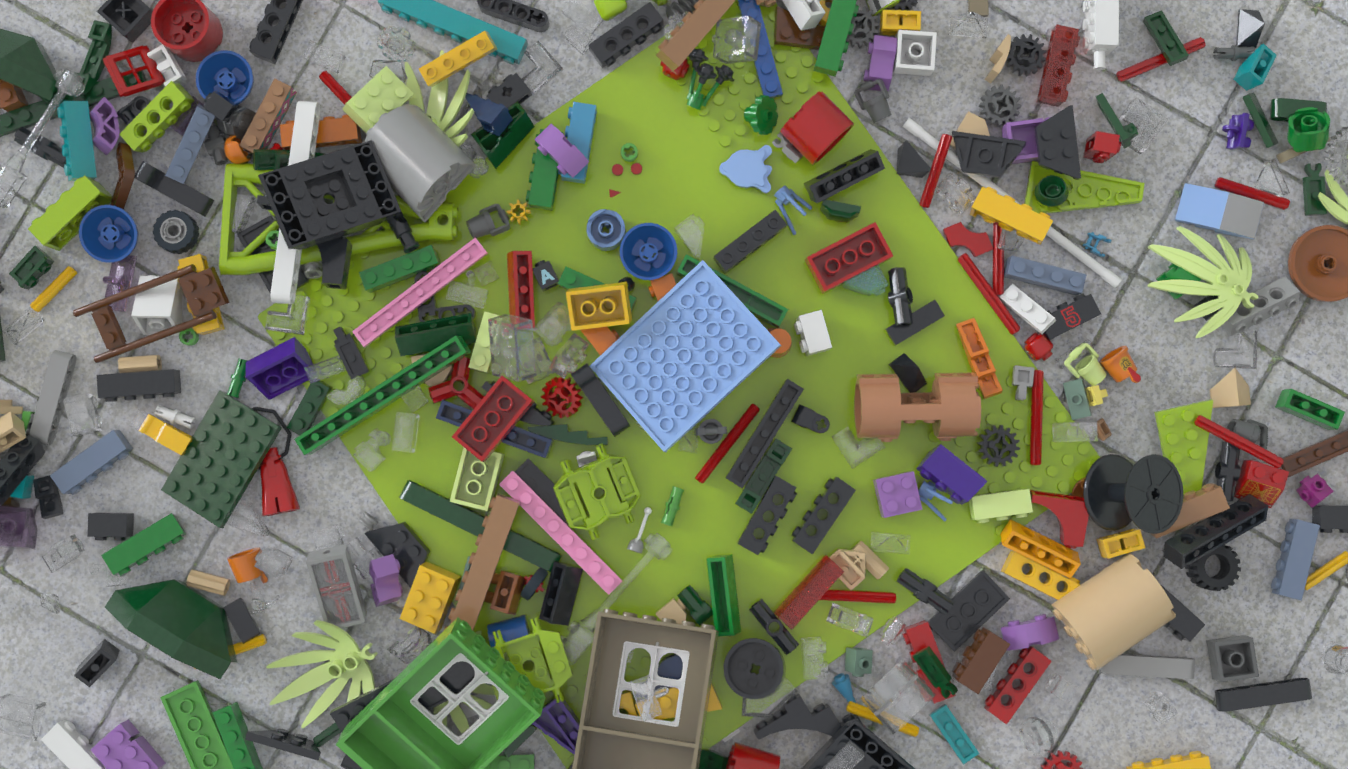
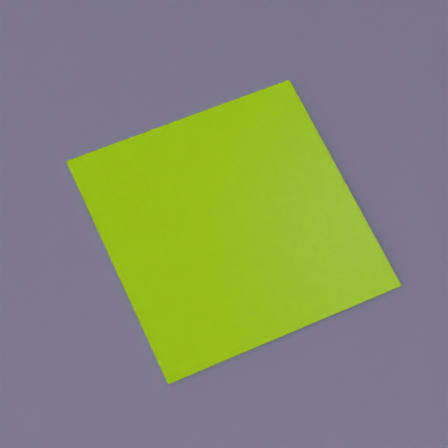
M737 0L695 47V49L705 51V56L709 58L707 61L700 63V65L703 63L712 65L716 74L718 71H716L715 67H721L722 65L730 67L734 72L732 78L735 81H724L722 85H719L708 100L706 107L702 106L701 110L687 105L688 99L686 98L689 93L693 71L690 57H687L690 67L684 79L674 80L662 73L661 60L656 54L660 51L658 46L665 39L668 41L672 37L669 32L536 123L535 127L497 169L494 168L488 158L478 163L455 190H450L447 193V199L443 202L454 203L455 207L459 209V216L455 218V225L458 226V236L454 237L453 241L429 240L419 242L420 246L416 249L419 250L432 245L437 252L440 263H442L473 240L466 221L479 215L480 210L494 204H499L506 212L511 210L510 203L513 205L517 204V200L522 205L524 203L528 204L526 202L527 190H531L532 184L529 183V175L531 171H534L535 165L532 164L533 153H537L538 147L535 145L534 140L536 134H540V129H546L552 124L565 135L566 126H570L571 119L568 118L569 107H573V102L597 106L585 184L563 181L561 175L558 174L553 211L531 208L528 205L525 209L530 210L531 213L526 216L528 221L522 220L521 225L518 224L516 219L511 222L510 218L512 215L507 214L510 224L509 230L495 236L489 234L476 238L488 254L435 294L437 308L467 304L475 309L476 315L473 321L476 328V337L484 311L505 318L490 374L470 368L468 383L485 396L488 392L482 388L483 384L486 381L493 382L494 380L497 382L501 376H504L533 399L537 404L536 408L540 411H546L548 406L542 405L545 399L541 398V395L545 394L542 391V388L546 386L545 383L554 377L559 378L561 376H564L565 380L570 377L571 383H575L576 381L571 374L586 363L590 367L600 354L581 330L571 331L566 297L567 290L557 285L543 292L534 273L535 328L529 330H510L507 253L511 251H532V269L535 268L534 265L542 260H545V262L550 261L559 280L565 266L604 284L618 283L624 277H631L633 282H635V287L629 292V295L637 299L631 312L632 321L630 324L607 326L610 331L614 329L621 337L657 303L656 297H651L648 288L651 286V280L636 278L625 269L620 258V246L610 251H602L590 242L586 229L588 220L594 212L601 209L617 212L624 221L626 233L634 226L642 223H655L666 228L674 237L677 245L675 264L666 275L672 273L677 284L683 279V277L677 274V270L686 254L700 262L703 260L709 267L724 274L714 261V255L774 210L786 222L779 206L775 203L777 198L774 196L783 186L786 185L789 189H792L795 194L812 206V209L809 210L794 198L798 205L806 212V216H803L792 203L786 206L783 203L796 231V235L792 234L787 224L783 231L724 274L789 309L779 329L781 328L789 333L792 342L790 351L783 357H769L667 452H663L597 375L596 377L629 423V428L614 437L582 389L578 393V395L583 396V399L579 401L582 405L577 408L578 411L568 418L565 416L562 419L557 414L551 418L554 421L553 425L568 424L569 432L588 431L589 438L608 437V445H603L606 454L624 456L640 493L637 503L630 511L634 522L626 524L623 514L610 518L595 527L599 536L595 540H591L587 530L571 528L623 581L608 595L583 570L570 622L566 626L551 624L539 619L551 572L547 571L548 575L542 582L544 583L542 587L545 590L543 592L540 590L538 593L535 592L530 600H526L521 596L516 615L490 609L491 604L484 602L473 630L475 633L481 631V636L484 637L486 643L490 646L487 630L488 624L526 615L530 633L534 631L530 619L538 617L541 628L559 632L573 673L561 686L563 698L580 720L598 612L610 609L617 611L618 615H623V612L637 614V618L649 615L656 617V621H661L656 612L672 598H675L677 601L679 599L677 595L689 585L693 587L699 597L705 600L712 609L707 558L716 555L732 554L741 632L734 636L718 637L712 684L722 704V709L707 712L702 749H710L846 652V647H854L919 601L911 591L896 582L905 568L939 587L1000 544V533L1010 519L1025 526L1048 510L1043 505L1032 503L1033 512L1027 513V517L1016 518L1015 515H1009L1006 520L997 521L996 517L989 518V522L977 523V520H971L969 501L962 505L955 502L949 504L933 496L932 500H927L947 519L946 521L938 517L922 501L923 510L883 518L880 514L873 479L914 471L919 490L924 481L928 483L932 481L923 478L916 468L930 450L941 444L987 480L986 484L974 496L1019 489L1069 495L1072 493L1075 484L1086 477L1092 464L1100 458L1044 379L1041 465H1030L1032 387H1027L1026 399H1023V401L1015 400L1017 386L1012 385L1013 366L1015 365L1033 367L1034 370L1038 369L961 266L954 251L920 206L899 174H897L894 167L829 76L813 71L816 58L807 48L774 44L775 9L778 6L777 3L771 7L760 6L783 92L782 96L774 98L777 104V124L773 127L772 133L760 135L759 132L753 131L749 122L745 121V109L755 104V98L763 94ZM698 72L696 73L693 92L697 90L699 85L698 80L700 76ZM718 75L715 79H707L706 84H703L700 92L704 94L703 98L706 97L716 83L715 80ZM822 91L854 123V126L816 164L812 165L804 156L795 163L781 151L782 147L777 148L772 142L776 138L781 141L777 135L786 122L813 95ZM626 143L634 144L638 150V156L632 162L625 161L621 156V148ZM765 145H769L772 149L771 155L764 161L765 165L772 167V171L767 177L771 190L766 194L754 187L740 188L735 186L730 179L719 171L721 163L727 161L732 154L739 150L748 149L755 151ZM633 149L625 150V156L634 155ZM870 149L878 151L885 169L826 199L861 206L858 217L847 223L827 219L820 210L821 202L811 201L804 183ZM634 163H639L642 166V172L639 175L631 172V166ZM615 164H620L623 167V173L620 176L612 173V167ZM609 189L621 193L614 197H610ZM518 208V211L514 213H516L517 216H520V213L523 211L520 208ZM497 210L489 213L495 228L505 225L499 217ZM404 216L409 225L423 223L421 219ZM448 218L441 219L440 225L447 224ZM876 222L893 257L822 294L805 259ZM603 227V232L608 234L610 228ZM403 246L351 255L346 290L327 288L322 283V276L314 279L311 278L307 284L296 290L294 304L274 303L258 315L259 321L276 346L295 337L306 348L318 374L314 378H318L332 387L321 408L326 418L411 365L412 356L429 353L422 352L410 356H400L395 340V327L420 322L418 308L367 347H363L352 332L415 284L414 276L369 293L365 290L359 275L361 271L408 254L404 252ZM904 267L906 269L908 287L913 295V302L911 303L912 313L936 300L945 316L895 346L885 330L895 324L893 307H891L888 299V292L891 291L888 271L892 268ZM429 298L423 304H429L431 302V298ZM467 308L463 313H458V309H455L456 315L472 313ZM822 310L832 348L825 352L806 356L805 353L801 352L799 345L801 336L796 334L794 323L801 315ZM445 311L442 318L451 317L453 314L451 311ZM436 312L437 316H430L428 313L424 320L439 319V312ZM757 318L766 329L776 328L770 325L769 323ZM975 318L988 347L989 356L996 370L995 374L1003 390L998 395L983 399L980 389H976L978 395L981 396L980 428L975 430L978 435L951 438L950 441H940L934 435L932 423H925L923 420H916V423H904V420H901L900 435L898 439H893L892 442H882L878 438H858L854 415L857 374H895L889 364L903 353L920 368L927 382L924 387L915 393L931 392L935 373H973L956 324ZM338 327H342L346 335L350 333L354 338L370 371L354 380L350 379L334 346V341L337 340V337L333 330ZM475 343L468 345L471 353L465 357L471 359ZM313 378L302 383L306 389L309 388ZM789 379L804 390L756 468L775 439L791 447V452L775 476L797 487L795 489L797 495L792 503L788 502L786 505L787 513L783 519L779 518L776 525L778 528L773 537L769 535L766 541L769 544L765 552H760L759 555H756L737 543L755 510L750 514L735 504L743 489L725 477L782 385ZM899 379L900 392L909 393ZM461 382L453 383L455 390H463ZM423 383L339 438L398 523L406 522L430 550L425 562L463 576L468 556H471L472 552L476 553L478 546L475 545L477 536L399 498L407 480H410L450 499L463 451V446L452 438V435L459 427L436 418L441 402L433 404L428 391L429 386ZM457 396L445 400L473 410ZM755 404L758 406L760 411L703 484L695 479L696 475L750 405ZM799 404L828 418L830 422L829 429L824 433H816L791 422ZM715 419L723 427H727V434H723L721 440L717 443L707 444L699 436H696L695 429L699 428L705 420ZM822 419L815 423L818 425V430L826 427ZM518 421L515 426L529 431L528 427L548 425H536ZM995 425L998 429L999 425H1003L1004 430L1009 427L1011 428L1010 434L1016 433L1014 439L1020 440L1019 443H1016L1020 450H1015L1018 457H1011L1013 462L1008 463L1006 461V466H1001L1000 462L998 467H994L993 462L986 464L987 458L981 459L980 457L983 453L977 452L981 448V445H978L977 442L982 441L979 435H986L984 430L989 429L991 431V426ZM996 433L991 435L987 441H991L992 439H994V435H996ZM1005 436V440L1010 444L1009 439ZM554 440L548 458H543L501 442L494 451L505 454L494 497L496 498L499 493L512 498L499 484L512 471L515 472L528 458L556 484L564 473L560 461L567 459L570 468L575 470L579 468L576 456L582 452H595L597 459H599V454L595 448L596 445L574 444ZM995 443V447L998 449L1002 448V445ZM987 448L988 453L992 456V452ZM1009 451L1003 453V457H1001V459L1007 456ZM838 477L856 491L817 549L811 554L793 542V536L791 535L797 526L801 527L804 523L802 518L808 510L812 511L815 507L813 502L819 494L823 495L826 490L824 486L830 478ZM575 482L573 483L574 487L581 501L585 514L588 518L590 517L589 513L582 499L578 486ZM675 486L684 489L679 504L680 510H677L673 526L661 523L666 509L665 504L670 498L672 487ZM597 488L594 491L595 498H600L603 495V489ZM940 490L936 491L937 493L950 499V495L946 492H942ZM781 494L773 496V503L775 505H780L783 502ZM829 494L828 501L831 504L836 503L838 500L837 494ZM462 505L484 517L486 515L489 516L491 510L485 511ZM519 505L511 530L561 554L562 557L559 563L571 564L581 568ZM650 507L652 512L648 515L641 536L644 544L642 554L627 549L628 544L632 539L637 538L645 515L644 509ZM820 509L817 512V517L820 520L825 519L827 511ZM766 511L763 514V519L766 522L773 520L774 515L771 511ZM809 525L806 528V533L809 536L814 535L816 527ZM756 528L753 532L754 537L757 539L762 538L764 530ZM859 541H863L889 567V570L877 580L866 569L865 579L854 589L850 590L824 562L838 549L851 550ZM503 549L495 572L500 574L501 571H507L524 577H530L540 567ZM461 577V579H460V582H459V584H458L457 590H456L455 595H454L453 600H452V603L455 605V607L457 606V603H458V601L455 600V597H456L457 592H458V590H459L462 577ZM491 583L488 591L495 593L497 585ZM800 589L891 592L896 594V602L892 604L807 600L800 598ZM760 599H763L799 643L791 653L786 655L750 612L749 608ZM686 608V621L693 622L695 627L701 628V625H698L690 615L688 608ZM713 615L703 624L714 626ZM770 623V631L775 632L779 629V623ZM749 638L765 640L774 645L784 658L786 674L782 686L776 693L767 698L747 699L741 697L726 682L724 676L726 655L735 644ZM539 641L540 647H541V650H542V653H543V656H544V659H545V662H546V665H547V668H548V671H549V674H550V678L552 679V675H551V672H550V669H549V666H548V663H547V659H546V656H545V653H544V650H543L541 641ZM635 648L629 653L624 675L626 682L643 684L649 677L651 656L646 649ZM667 653L663 655L660 659V662L663 658L668 657L674 653ZM526 660L523 665L527 671L534 669L533 661ZM753 664L751 672L758 675L761 667L760 665L756 666ZM552 690L544 693L546 697L544 705L555 698ZM631 691L634 702L641 699V697L636 698V691ZM619 709L620 713L628 715L626 709ZM675 717L663 720L672 722L675 720ZM542 732L565 768L568 769L574 761V754Z

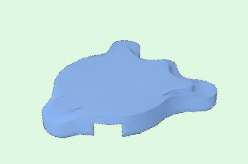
M765 145L755 151L748 149L739 150L732 154L727 161L721 163L719 171L730 179L735 186L740 188L754 187L766 194L771 190L767 177L771 173L772 167L765 165L764 161L771 155L772 149L769 145Z

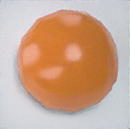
M235 135L226 139L224 143L225 155L234 164L246 163L250 161V159L246 158L249 153L243 151V148L239 146L241 140L236 138Z

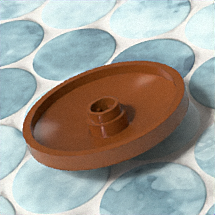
M1334 225L1318 226L1303 233L1292 245L1288 257L1289 274L1294 285L1305 296L1320 302H1334L1348 297L1347 229Z

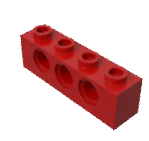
M1032 646L1020 651L1017 662L1009 666L1007 676L997 683V689L994 694H990L985 700L986 705L984 708L1006 725L1052 662ZM1026 663L1031 664L1029 672H1024L1023 670ZM1015 679L1020 680V685L1017 688L1012 687V682ZM1007 694L1009 700L1007 703L1002 704L1001 697Z

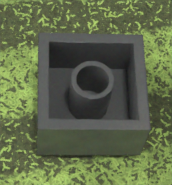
M1240 635L1206 640L1212 679L1225 682L1259 677L1253 637Z

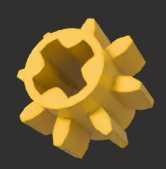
M517 200V204L513 205L510 203L511 210L506 211L507 214L512 215L510 221L513 222L516 219L519 225H521L522 220L528 221L526 216L531 213L530 210L525 209L528 204L524 203L522 205L519 200ZM518 208H520L523 211L520 213V216H517L516 213H514L518 211Z

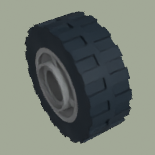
M169 210L166 213H162L156 219V223L153 225L154 240L161 248L170 253H186L197 243L199 227L196 224L197 222L185 212ZM179 228V233L173 236L174 230Z

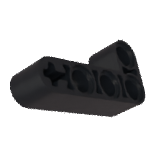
M477 0L481 12L486 15L541 33L549 28L548 16L542 10L512 0H489L491 4L485 7L482 4L486 0ZM502 7H509V10L507 12H500V9ZM520 13H527V16L525 18H518V15ZM543 19L544 22H540V24L537 23V21Z
M142 161L135 173V179L206 217L215 200L186 184L165 176L166 173Z
M587 363L571 374L614 437L630 427Z

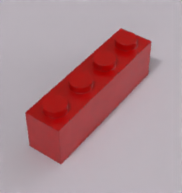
M511 251L507 253L510 330L535 328L532 251Z
M926 620L903 628L905 633L902 636L906 645L909 644L912 651L909 654L913 663L917 662L912 656L916 652L930 646L944 666L929 623ZM917 664L919 670H916L920 682L923 681L926 688L923 691L926 699H930L934 704L948 699L942 696L940 687L935 688Z

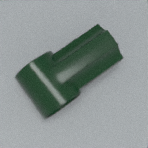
M691 585L687 586L677 595L699 626L713 615L711 607L705 600L699 597Z

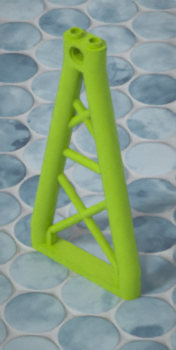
M227 163L225 166L219 271L221 275H250L274 270L276 250L254 255L250 254L266 240L269 232L276 231L279 228L276 220L244 250L234 252L238 187H246L256 198L257 195L264 196L253 183L262 185L258 175L273 170H254L253 164ZM326 195L323 197L325 199L333 200L334 202V198L331 195ZM395 195L404 216L420 219L400 196ZM442 203L427 220L428 222L410 225L415 241L418 243L429 240L453 241L454 237L458 236V226L455 225V218L459 216L458 207H455L454 203ZM448 218L447 224L440 225L441 219ZM388 221L367 228L360 235L346 237L353 245L351 255L403 246L400 240L395 237ZM381 226L385 229L377 231ZM317 245L302 249L300 265L322 261Z

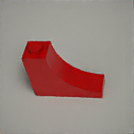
M1030 490L1032 503L1043 505L1056 515L1060 526L1061 542L1071 549L1083 547L1089 518L1084 497Z

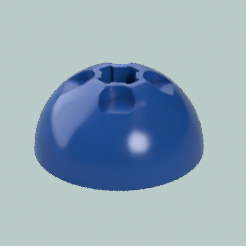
M221 50L211 53L202 60L196 72V86L204 99L209 93L216 91L222 93L238 105L246 100L253 88L254 76L249 63L244 57L233 51Z
M101 205L91 209L83 217L79 227V239L84 250L94 259L108 263L117 262L129 256L135 249L138 242V228L133 217L122 208L112 205Z
M655 223L636 225L625 234L621 241L620 258L622 264L636 278L642 280L661 278L675 264L677 258L676 241L672 234L661 225Z

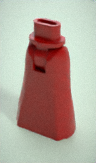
M278 447L269 449L260 467L263 517L300 510L286 465L280 459L282 456L278 453Z

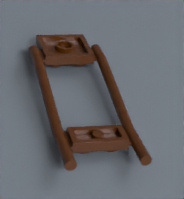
M191 264L73 310V315L79 317L91 311L93 312L91 315L106 348L109 349L107 352L94 356V361L99 363L216 319V313L212 309L230 302L215 267L196 273L195 265ZM179 278L180 286L193 316H196V318L126 344L125 336L109 304Z

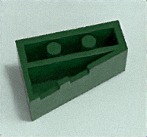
M518 101L508 108L513 120L500 136L485 131L483 126L471 133V136L495 169L535 127Z

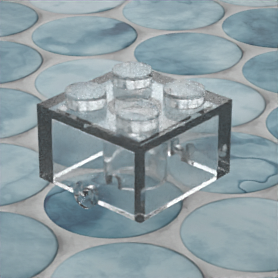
M750 16L719 19L716 24L715 35L712 37L714 42L713 57L725 64L757 61L761 23Z

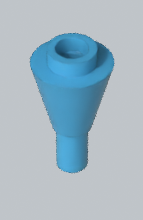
M844 673L836 675L833 678L832 685L847 702L857 703L853 697L849 675H844Z

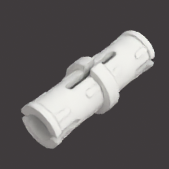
M158 405L156 408L158 412L154 413V416L168 420L173 425L179 424L189 429H192L195 425L192 422L196 423V418L182 414L177 409L171 410L162 405Z

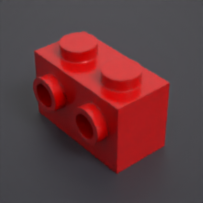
M1096 131L1086 139L1083 158L1092 159L1094 163L1106 162L1119 153L1121 148L1120 135Z

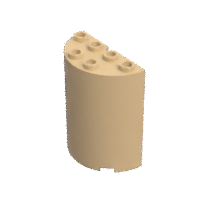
M1127 553L1052 604L1054 608L1053 614L1059 621H1063L1065 632L1069 637L1073 636L1077 641L1075 643L1077 650L1081 654H1085L1087 657L1086 663L1092 670L1095 669L1096 671L1176 617V614L1172 611L1174 607L1159 582L1147 568L1143 570L1140 561L1130 553Z

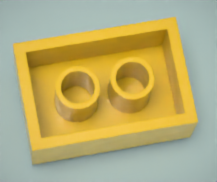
M627 282L571 288L566 291L571 331L630 324L632 321Z
M429 562L421 564L399 619L434 634L440 631L462 576Z

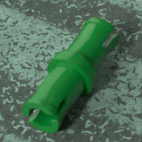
M238 358L235 372L230 377L232 381L226 395L239 398L243 382H246L247 360Z

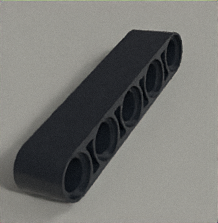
M1294 678L1214 691L1217 710L1221 712L1312 699L1309 678Z

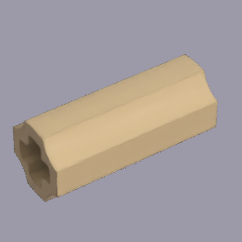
M160 355L120 357L118 359V370L120 373L162 369Z
M859 541L851 549L866 552V569L877 580L889 570V567L863 541Z
M192 569L187 578V586L225 596L230 587V579Z

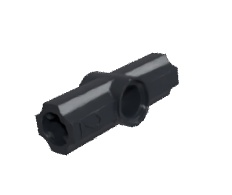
M24 127L16 131L14 141L63 168L67 164L66 157H63L62 148L58 147L56 143Z
M904 267L892 268L888 271L891 290L888 292V299L891 307H893L895 326L908 327L913 324L911 311L913 295L908 287L906 269Z
M1222 442L1220 462L1217 463L1215 468L1216 485L1222 487L1226 500L1233 502L1235 484L1239 480L1241 473L1240 465H1238L1240 449L1228 442Z
M907 568L902 571L896 581L911 591L917 599L931 605L944 615L950 611L955 602L940 592L934 584L924 578H920Z
M760 599L749 608L750 612L786 655L796 649L799 643L763 599ZM772 622L779 623V629L775 632L769 630V625Z

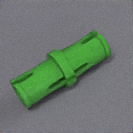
M672 487L670 498L665 504L666 509L661 523L673 526L677 510H680L679 504L684 489Z

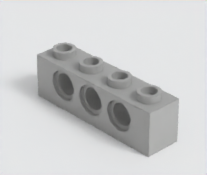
M1283 277L1252 292L1258 295V299H1250V302L1255 306L1250 309L1245 308L1241 301L1234 314L1221 326L1230 336L1242 333L1247 328L1258 325L1263 320L1271 316L1274 317L1287 308H1293L1298 303L1300 291L1286 277Z

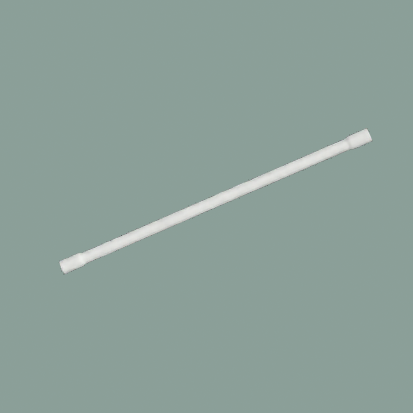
M909 118L903 125V128L937 151L939 141ZM948 149L946 159L961 170L958 155ZM965 173L982 187H991L997 191V194L1003 197L1005 195L1010 196L984 175ZM1050 226L1046 234L1049 238L1092 269L1112 287L1116 288L1122 281L1120 277L1102 266Z

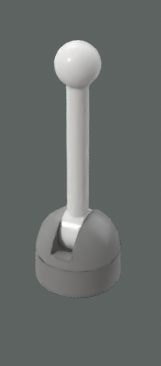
M650 507L644 509L645 515L637 538L632 539L628 544L627 549L642 554L644 544L641 536L648 515L652 512Z

